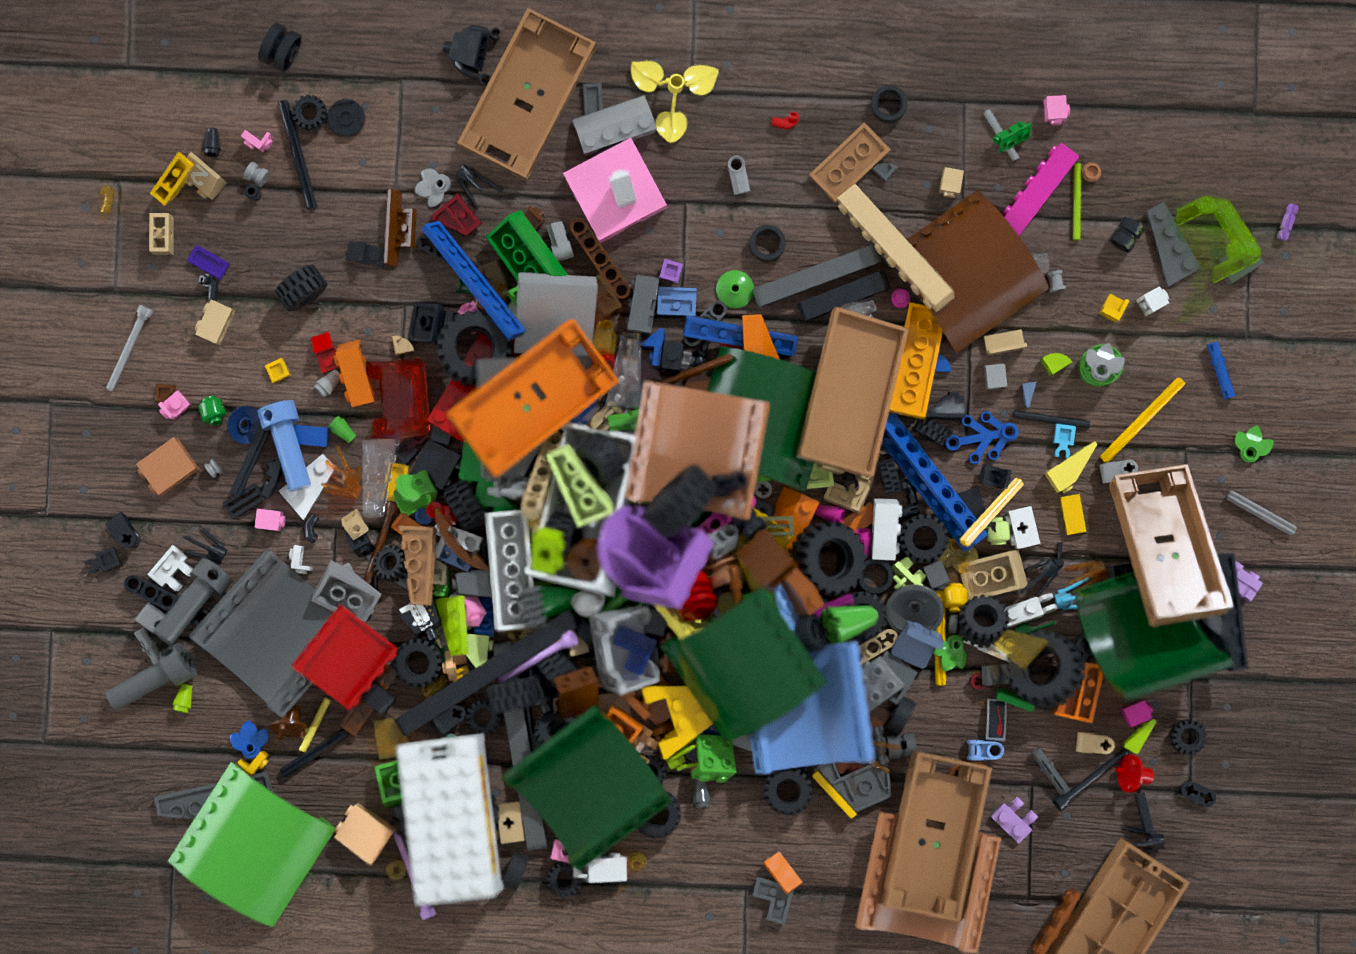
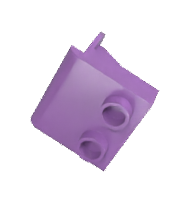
M626 505L616 509L607 518L599 537L598 552L604 572L623 590L621 595L629 600L679 609L681 604L688 598L689 589L699 570L706 564L707 555L714 542L701 529L684 527L670 538L663 537L645 519V510L643 508Z

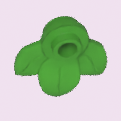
M1259 426L1250 428L1246 434L1238 431L1235 436V444L1240 449V457L1247 463L1255 462L1259 456L1267 455L1273 447V440L1262 439ZM1247 450H1251V451H1252V456H1251V457H1248V456H1247V454H1246Z
M951 635L946 641H943L944 644L941 650L937 648L933 650L934 655L941 656L943 671H949L955 666L963 669L967 662V654L963 649V639L958 635Z

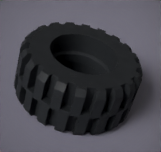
M478 310L473 313L465 311L462 315H455L452 320L445 324L438 339L437 355L440 366L443 367L446 375L451 376L453 381H459L464 386L468 384L472 385V387H477L476 366L465 364L456 353L457 341L463 334L479 332L488 337L492 344L490 359H510L512 350L511 340H508L488 313L487 315L482 314V311Z
M692 464L678 473L660 490L648 504V507H646L644 517L663 537L670 538L689 525L705 509L716 495L718 490L717 484L698 465Z
M822 522L807 526L803 529L802 533L796 536L797 542H793L791 547L793 548V553H790V557L798 564V568L816 588L819 596H838L848 593L850 589H854L857 586L856 581L862 579L863 575L861 573L866 568L864 564L866 554L863 552L865 547L859 541L861 539L857 533H853L854 530L850 526H845V524L840 522ZM826 541H829L835 547L838 554L837 568L830 577H827L821 571L818 563L819 550Z
M1040 631V634L1033 632L1030 633L1029 638L1024 636L1020 639L1022 643L1020 645L1015 644L1013 647L1014 653H1010L1008 657L1011 662L1007 664V671L1010 672L1007 677L1008 681L1012 683L1011 687L1024 700L1040 708H1046L1047 706L1056 708L1057 703L1064 705L1067 703L1066 699H1073L1076 696L1074 694L1076 689L1080 691L1082 687L1079 684L1080 681L1085 678V674L1082 673V670H1085V663L1081 661L1083 656L1077 650L1078 648L1056 632ZM1045 654H1057L1061 661V668L1056 679L1044 686L1035 685L1032 681L1031 671L1036 660Z

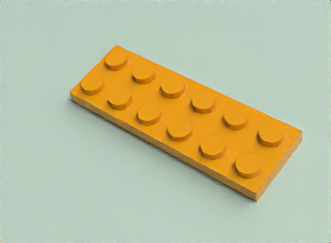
M910 302L905 322V328L909 330L889 412L925 419L943 331L926 305Z

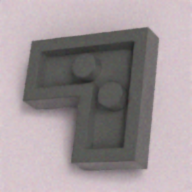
M757 876L752 896L770 901L766 920L785 925L793 891L786 895L776 881Z

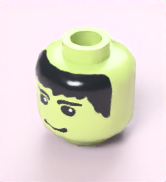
M1003 517L994 518L985 528L988 533L986 540L991 542V545L1006 544V541L1010 540V525L1007 521H1003Z

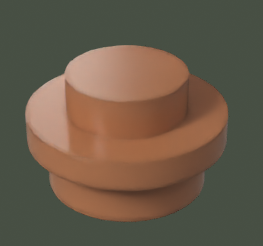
M1087 163L1082 169V176L1088 182L1098 180L1101 175V169L1096 163Z

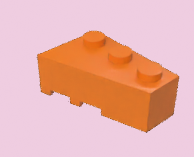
M360 339L339 344L336 355H334L335 364L340 366L341 373H339L341 384H345L347 389L344 392L347 403L350 402L352 407L374 402L375 400L371 379L365 365V356L362 355L360 348Z
M1084 662L1085 670H1082V673L1085 674V678L1079 683L1082 685L1080 691L1076 689L1074 692L1076 696L1073 699H1066V704L1061 705L1057 703V707L1052 710L1051 714L1088 723L1093 722L1103 678L1098 665Z

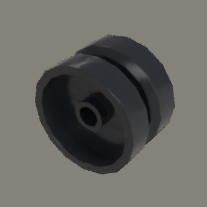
M274 23L266 33L258 53L259 61L267 65L273 63L275 69L283 73L286 72L299 52L302 35L293 30L287 33L285 26Z

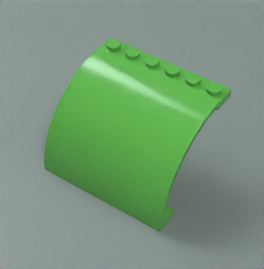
M231 762L168 862L190 881L222 903L258 922L274 927L336 828L322 817L317 819L286 802L251 778L237 764Z

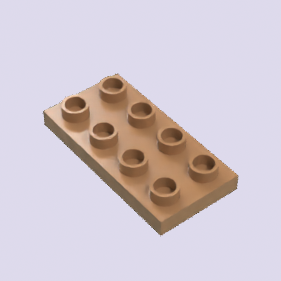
M839 307L832 309L796 457L866 478L874 476L908 328Z

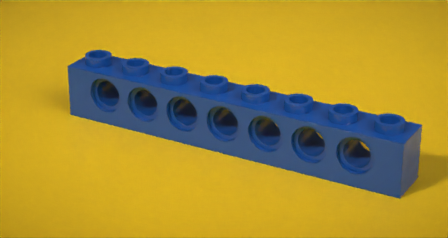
M895 413L889 415L881 445L893 458L938 519L943 522L945 528H947L964 552L981 541L988 533L984 529L970 546L962 545L960 538L976 522V517Z

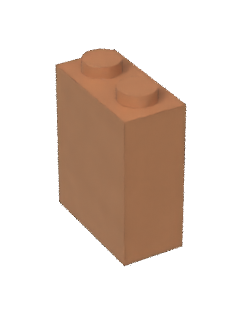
M176 437L171 438L136 464L139 468L137 470L139 475L143 479L146 478L150 483L148 485L153 494L163 496L199 470L197 464Z

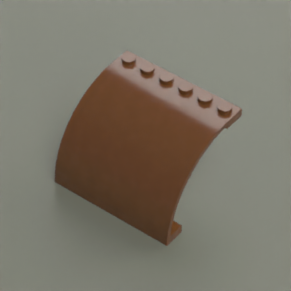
M979 190L907 239L954 292V299L936 312L933 308H928V310L945 334L946 338L944 340L955 353L961 351L1049 289L1039 266L1021 238L998 209Z

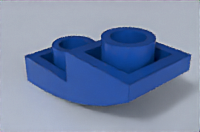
M480 597L479 600L486 614L480 625L475 626L474 634L494 637L495 624L492 598Z

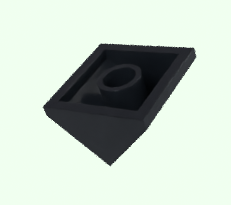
M415 303L408 340L437 346L436 337L439 332L442 311H444L443 306L439 304Z

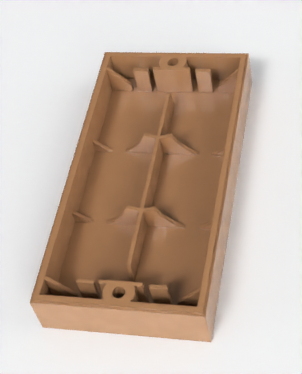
M1120 838L1047 954H1145L1190 882Z

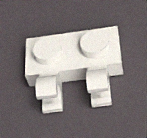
M172 545L147 575L161 587L168 584L173 590L179 592L183 585L173 578L174 574L180 569L184 574L190 576L193 568L185 563L188 557L176 546Z

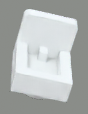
M294 545V548L290 549L289 560H292L291 568L296 569V573L307 574V570H313V567L302 566L305 546Z

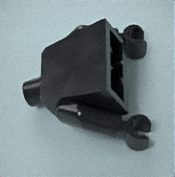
M471 25L461 32H456L452 42L445 41L443 51L449 53V59L453 61L454 67L462 75L473 80L478 79L481 85L486 86L488 84L483 83L481 78L485 76L490 79V76L485 73L482 75L478 73L483 70L490 38L493 41L500 39V37L494 36L492 33H500V29L494 27L489 30L487 27Z

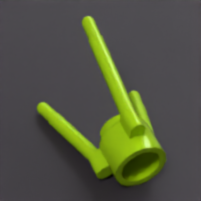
M696 737L689 744L683 746L666 759L671 770L676 768L677 771L699 765L698 762L682 764L685 762L683 755L695 748V745L688 746L695 742Z

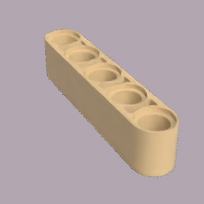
M555 431L543 442L522 502V514L527 520H536L542 510L553 476V469L549 460L545 458H547L546 455L550 451L560 447L562 434L558 431ZM539 490V491H541V492H540V493H534L533 491ZM534 507L535 509L529 510L527 508Z

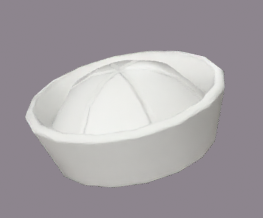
M584 590L572 597L571 604L579 615L591 616L601 612L605 597L602 594Z

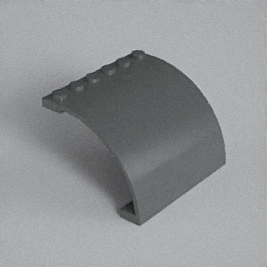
M267 548L192 631L189 637L231 670L259 695L273 712L283 718L313 684L304 675L294 670L291 665L334 611L311 601L314 588Z

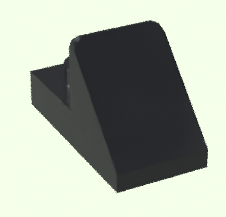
M349 241L346 261L384 268L383 254L385 248L369 245L366 242Z

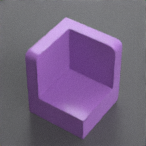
M664 259L659 279L678 283L683 264Z

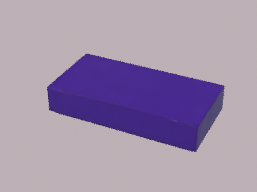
M198 245L194 247L187 262L219 280H222L230 266V263Z

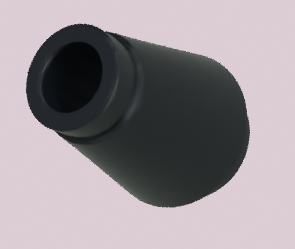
M210 127L206 129L202 151L207 157H218L219 152H221L217 128Z

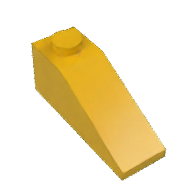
M178 152L150 194L164 206L176 198L185 185L194 164Z

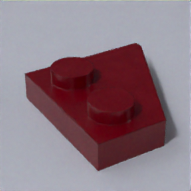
M456 194L430 216L432 220L440 221L443 225L466 236H469L482 225V222L459 194Z

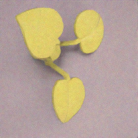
M653 61L632 62V79L640 90L653 92L657 85L668 84V90L673 93L671 113H660L656 118L655 125L657 132L668 143L676 142L683 136L687 128L685 115L683 113H674L677 94L682 91L683 85L689 86L690 91L695 95L708 94L714 87L719 70L710 66L696 65L685 71L684 78L679 74H673L670 78L660 82L663 79L664 73L658 63Z

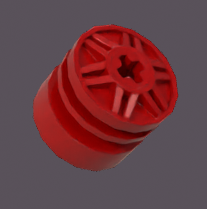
M698 572L689 589L688 598L677 609L680 618L684 621L703 619L713 613L718 606L706 573Z

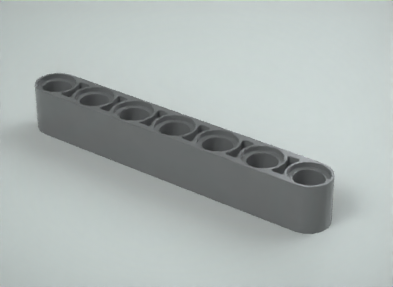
M875 244L754 288L752 292L758 308L768 306L882 263L879 253L874 248Z

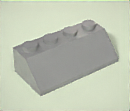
M645 96L573 119L585 156L614 147L629 138L634 140L657 132Z

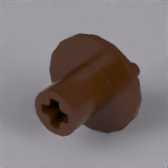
M293 705L281 720L271 722L269 726L270 731L277 734L279 740H283L284 736L304 738L309 729L304 723L299 722L300 707L297 705Z

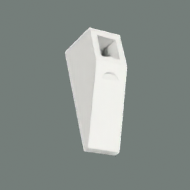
M618 170L612 173V176L609 177L610 185L618 208L636 203L637 200L628 171Z

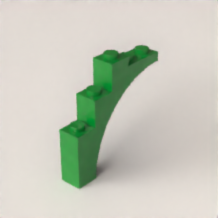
M464 440L459 479H462V481L466 480L468 483L478 481L475 496L482 508L492 506V513L522 510V508L509 500L507 496L499 498L494 495H488V488L494 487V481H487L486 478L481 477L480 459ZM528 520V527L531 528L530 521Z

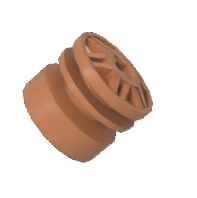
M708 553V566L703 567L701 571L711 570L712 574L707 576L711 589L729 583L731 580L729 566L733 565L732 561L738 558L736 555L730 557L726 553L719 559H713L711 553ZM737 564L738 578L740 579L745 577L741 564Z

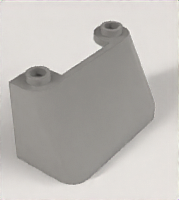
M637 606L591 615V632L599 680L603 688L621 695L660 681V669L657 664L649 660L643 625H647L651 619L648 607Z

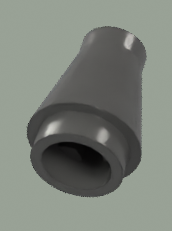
M694 781L692 799L694 808H709L711 800L706 782Z

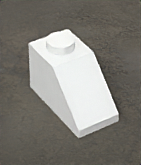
M1158 287L1136 301L1144 315L1147 316L1169 303V296L1164 289Z

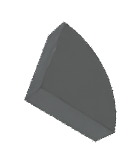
M881 163L875 165L871 170L886 182L898 167L892 163Z

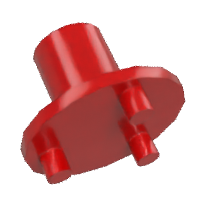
M1129 754L1121 760L1119 767L1115 768L1118 784L1127 793L1135 792L1141 784L1150 785L1154 779L1153 770L1143 767L1142 761L1137 755Z

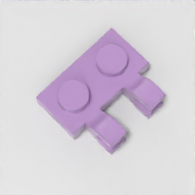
M1016 797L1008 806L1003 802L991 815V818L1015 841L1020 843L1032 831L1029 825L1038 816L1032 810L1023 819L1017 816L1014 812L1024 803Z

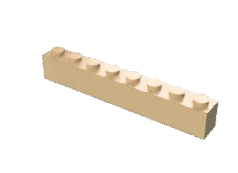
M856 184L837 198L838 208L842 214H847L851 218L850 222L855 228L859 227L863 231L862 235L868 242L871 240L875 244V250L880 255L884 254L887 257V263L892 268H897L901 279L911 284L910 287L916 295L920 294L924 298L923 302L929 309L933 308L937 312L954 299L953 290Z

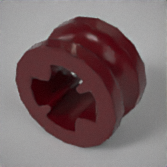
M982 673L973 674L970 678L971 686L976 690L985 689L987 685L975 686L974 684L976 681L974 680L975 677L982 678Z

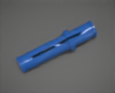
M1219 342L1206 345L1212 360L1210 363L1214 366L1223 399L1236 396L1224 362L1226 358L1222 356Z

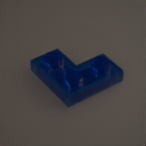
M620 625L613 645L630 651L623 668L642 676L657 640Z

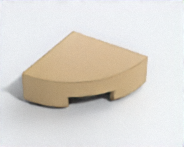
M392 336L396 355L415 352L413 345L407 339L400 336Z

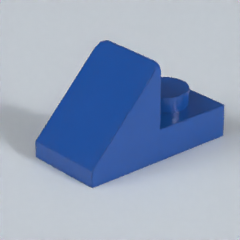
M664 328L657 330L639 345L641 349L654 350V352H650L649 362L652 363L654 369L661 370L666 336Z

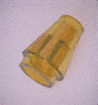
M634 852L628 857L627 863L631 870L641 871L645 868L647 860L644 854ZM636 860L640 862L638 867H635L633 863Z

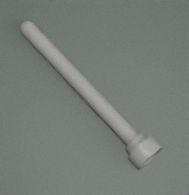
M140 304L136 311L138 312L136 315L138 318L106 387L110 392L114 390L144 321L148 320V317L151 318L153 310Z

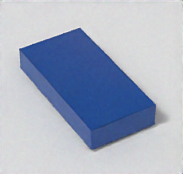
M293 425L299 445L327 447L329 428Z

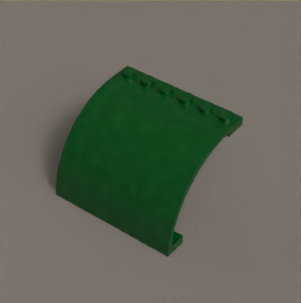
M720 347L717 358L731 354L733 360L714 368L707 392L769 403L757 474L786 484L800 492H806L814 462L798 458L796 455L817 373L763 354Z
M1135 571L1074 590L1080 623L1091 653L1106 680L1125 700L1150 694L1159 689L1169 688L1172 685L1203 677L1215 671H1222L1232 666V659L1223 651L1217 650L1205 634L1198 619L1151 626Z
M763 586L758 587L745 597L743 601L706 626L680 639L678 635H674L660 646L724 741L741 738L769 725L799 706L827 684V681Z
M596 706L586 711L569 726L502 775L504 782L514 790L516 789L546 821L569 854L567 858L569 864L578 871H581L672 802L664 787L637 749L622 731Z

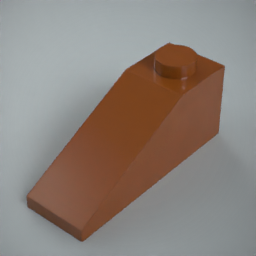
M798 567L781 582L799 617L810 615L825 606L816 588Z

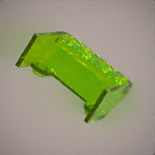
M1203 196L1176 209L1175 222L1178 226L1201 214L1208 215L1213 213L1231 241L1226 247V255L1229 260L1213 267L1211 282L1215 283L1258 262L1261 257V248L1230 200L1221 197Z

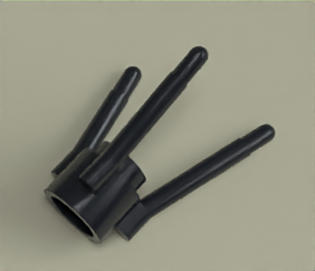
M464 165L456 172V176L459 178L457 182L463 187L475 209H478V205L466 184L472 183L479 191H482V188L475 181V176L498 191L503 192L502 188L478 173L473 167L469 168L467 165Z
M201 528V531L217 545L212 544L209 547L183 535V539L208 551V555L184 550L185 554L205 558L214 563L217 561L221 563L228 549L224 548L226 544L217 540L205 528Z
M1044 558L1041 562L1024 569V572L1027 573L1042 566L1040 568L1042 573L1026 585L1020 593L1026 592L1045 576L1048 580L1035 595V597H1039L1051 581L1059 575L1058 571L1061 569L1052 558L1048 560Z
M1121 827L1122 830L1149 835L1146 837L1145 842L1133 843V846H1147L1148 849L1141 850L1145 854L1157 852L1158 849H1164L1165 847L1163 834H1157L1156 830L1143 833L1142 829Z

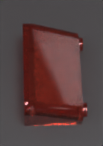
M423 360L367 361L366 372L368 377L372 380H379L382 407V418L375 419L371 425L372 438L402 439L426 435L430 430V423L427 421L430 415L426 367Z

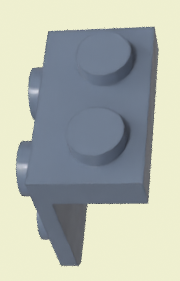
M907 620L891 649V654L919 668H925L933 654L934 648L941 650L944 642L940 633L934 630L930 631L919 623H912Z

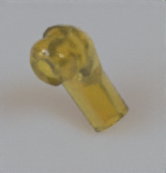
M440 675L436 682L422 688V695L425 697L433 696L444 688L448 678L445 675Z

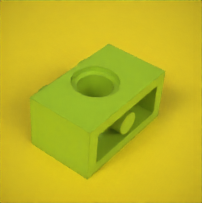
M540 527L533 535L531 570L554 575L558 569L562 568L564 561L562 558V550L564 548L563 532Z

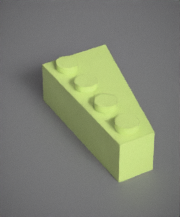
M569 444L554 449L546 455L578 527L610 515L616 510L617 506Z

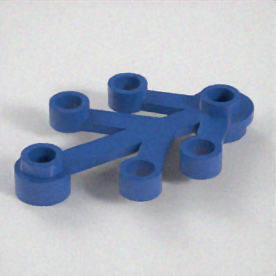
M984 411L980 415V420L983 423H990L998 430L989 431L974 421L972 416L966 415V417L970 418L971 422L970 424H965L964 419H962V425L965 427L969 426L980 434L960 438L956 435H950L945 440V446L948 450L954 451L960 445L981 441L975 452L969 455L970 463L977 464L980 462L981 455L992 439L1000 438L994 449L989 450L987 453L990 460H997L1006 442L1015 440L1019 431L1015 424L1010 422L1003 424L994 418L990 412ZM983 414L989 415L988 421L983 419ZM1006 429H1011L1012 434L1010 436L1005 434ZM950 440H954L956 442V445L954 447H951L949 445ZM992 451L997 453L996 458L990 456ZM972 455L978 456L977 462L972 461Z

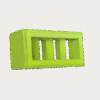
M1150 719L1145 721L1121 746L1134 754H1138L1155 726L1156 720Z

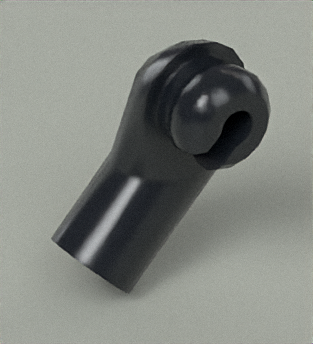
M202 274L199 277V283L208 289V300L217 301L218 282L211 275Z

